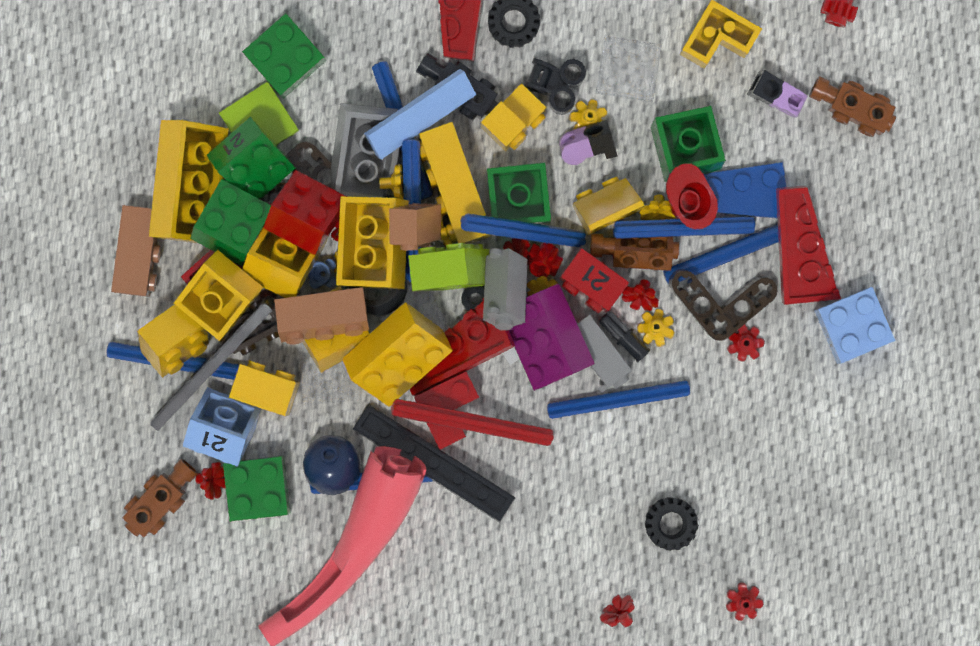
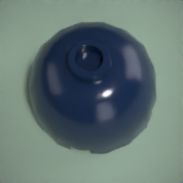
M336 435L319 437L312 442L305 451L302 465L306 481L318 492L326 495H337L348 491L349 487L359 479L362 467L359 453L352 443Z

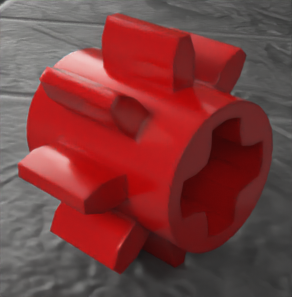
M824 0L820 13L826 14V23L845 28L847 21L851 23L855 21L858 7L852 6L854 0Z
M541 243L539 246L533 244L526 258L527 263L530 264V272L536 277H547L549 274L555 276L563 261V258L558 256V248L551 243Z

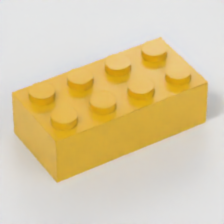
M161 120L149 237L197 243L190 239L193 227L220 180L224 179L206 155L228 137L229 128L186 120Z
M453 122L419 133L421 140L419 141L420 157L422 162L426 160L429 162L430 169H427L426 173L432 189L438 187L441 195L436 197L437 204H441L442 216L448 215L451 224L446 225L451 242L472 244L491 237L492 235L469 232L461 229L460 219L463 215L465 216L468 213L486 216Z

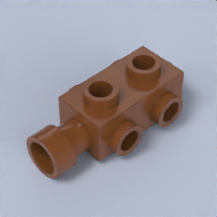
M821 76L817 78L809 97L819 102L823 100L830 103L828 111L833 113L832 119L845 125L851 121L859 125L858 131L869 137H874L875 133L881 135L885 131L889 132L896 120V116L893 115L896 107L889 104L891 101L889 98L878 93L872 96L864 92V87L854 81L843 82L837 88L829 84V80ZM848 96L854 97V106H849L846 103ZM874 109L881 111L880 119L873 117L872 111Z
M591 234L590 254L593 257L613 255V267L671 271L672 260L678 259L679 242H674L673 237L617 239L615 237H603V234Z
M181 458L173 466L174 471L169 476L165 473L159 477L154 474L143 486L147 491L140 499L134 496L124 507L127 511L122 517L127 522L125 527L135 536L141 535L145 537L149 533L155 535L166 523L162 518L169 511L174 514L184 504L185 500L181 497L186 492L182 487L187 481L191 482L198 474L184 459ZM159 490H164L167 493L166 500L158 499L157 493ZM139 512L147 514L146 522L139 521Z

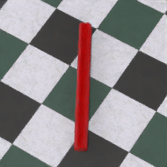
M395 399L391 405V413L396 417L543 446L551 445L554 439L553 431L547 428L402 399Z

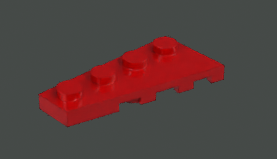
M438 0L441 13L440 24L443 56L449 59L474 62L483 0Z
M806 186L776 188L782 303L788 305L841 299L834 281L833 270L825 251L824 240L818 228V221L808 188Z
M484 298L477 307L470 309L462 316L463 319L453 328H448L444 332L453 351L410 388L412 396H417L516 346L509 330H499L494 325L483 320Z

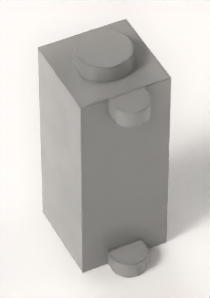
M509 248L505 250L490 249L489 255L486 256L483 320L494 325L499 330H510L513 326L525 323L527 259Z
M588 315L577 325L595 363L591 367L604 383L598 390L602 393L612 385L617 389L630 379L627 374L632 370L591 315Z

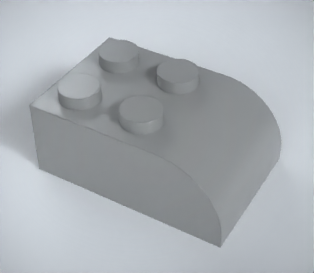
M340 103L331 165L332 189L347 197L382 198L383 193L392 195L393 191L391 189H380L379 179L380 177H391L395 165H397L399 148L383 159H379L364 133L397 112L398 109Z

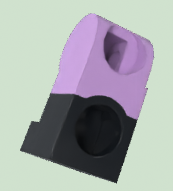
M766 70L758 72L747 93L748 96L760 100L773 108L775 107L794 118H797L808 97L797 88Z
M607 120L563 134L559 141L562 159L570 165H578L586 158L605 153L606 159L618 157Z

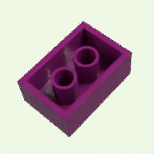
M556 284L526 298L525 323L513 326L509 331L516 345L515 350L534 391L595 364L560 284Z

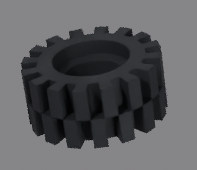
M498 0L493 3L488 14V28L495 41L497 40L500 45L509 46V48H520L527 43L529 44L536 37L540 26V14L532 0ZM517 10L524 15L525 25L520 31L511 32L504 27L502 20L508 11Z
M672 497L660 499L650 507L646 514V533L658 547L669 551L680 550L684 546L687 547L692 539L694 540L696 537L695 534L699 526L697 522L698 517L692 506L682 499ZM670 512L679 514L683 521L682 529L675 535L665 534L660 527L662 517Z

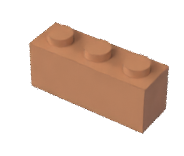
M122 205L111 292L150 297V291L155 292L157 275L153 274L154 263H159L161 246L157 245V238L149 237L152 210L150 208Z
M363 287L274 299L277 328L281 343L299 344L304 339L311 338L329 340L334 337L333 335L340 334L358 336L363 331L369 330Z

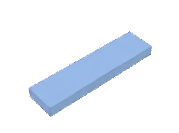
M459 69L364 134L379 159H383L402 146L404 140L414 138L476 96V93L465 72Z

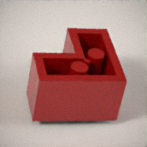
M466 371L415 396L414 399L417 403L455 410L479 398V395ZM427 423L440 450L466 437L462 429Z

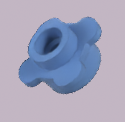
M327 259L325 262L316 261L308 275L310 286L314 289H318L320 286L333 288L336 285L334 274L336 262L332 259ZM322 271L325 272V276L323 277L321 276Z

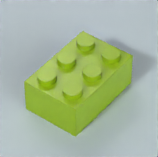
M463 243L446 245V248H419L418 254L408 255L412 291H445L485 286L486 256L489 255L490 249H483V244Z

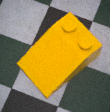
M618 176L603 182V189L595 193L592 192V189H588L576 195L577 201L572 205L587 236L639 212L644 207L642 199L626 178L619 181Z

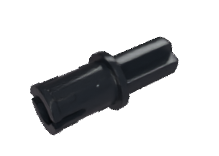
M608 311L600 319V324L617 340L616 344H621L637 363L650 352V349L633 333L634 329H629L613 311Z

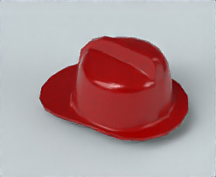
M689 163L675 167L669 174L666 183V194L672 214L689 228L704 229L716 218L718 211L717 198L697 166Z

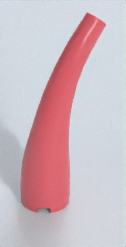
M388 446L376 447L374 453L370 451L349 518L330 559L302 593L280 611L258 625L270 646H276L327 610L352 587L378 557L404 521L420 490L426 473V466L419 458L414 456L411 461L399 456L401 449Z

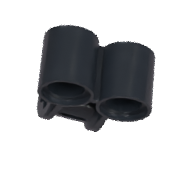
M533 58L532 64L534 66L528 81H524L523 85L529 90L550 96L549 106L554 113L558 115L568 114L575 104V94L570 88H576L583 83L586 75L585 66L579 60L570 59L564 62L559 69L548 62ZM568 67H576L579 69L581 76L576 81H570L565 77L564 71ZM541 71H543L540 82H537ZM566 94L570 98L569 106L566 108L557 107L554 103L556 95Z

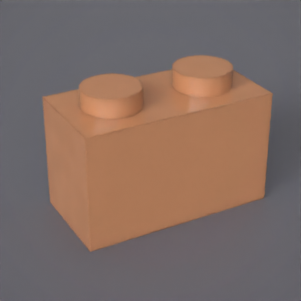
M413 203L390 208V244L400 245V250H418V247H430V242L441 240V204Z

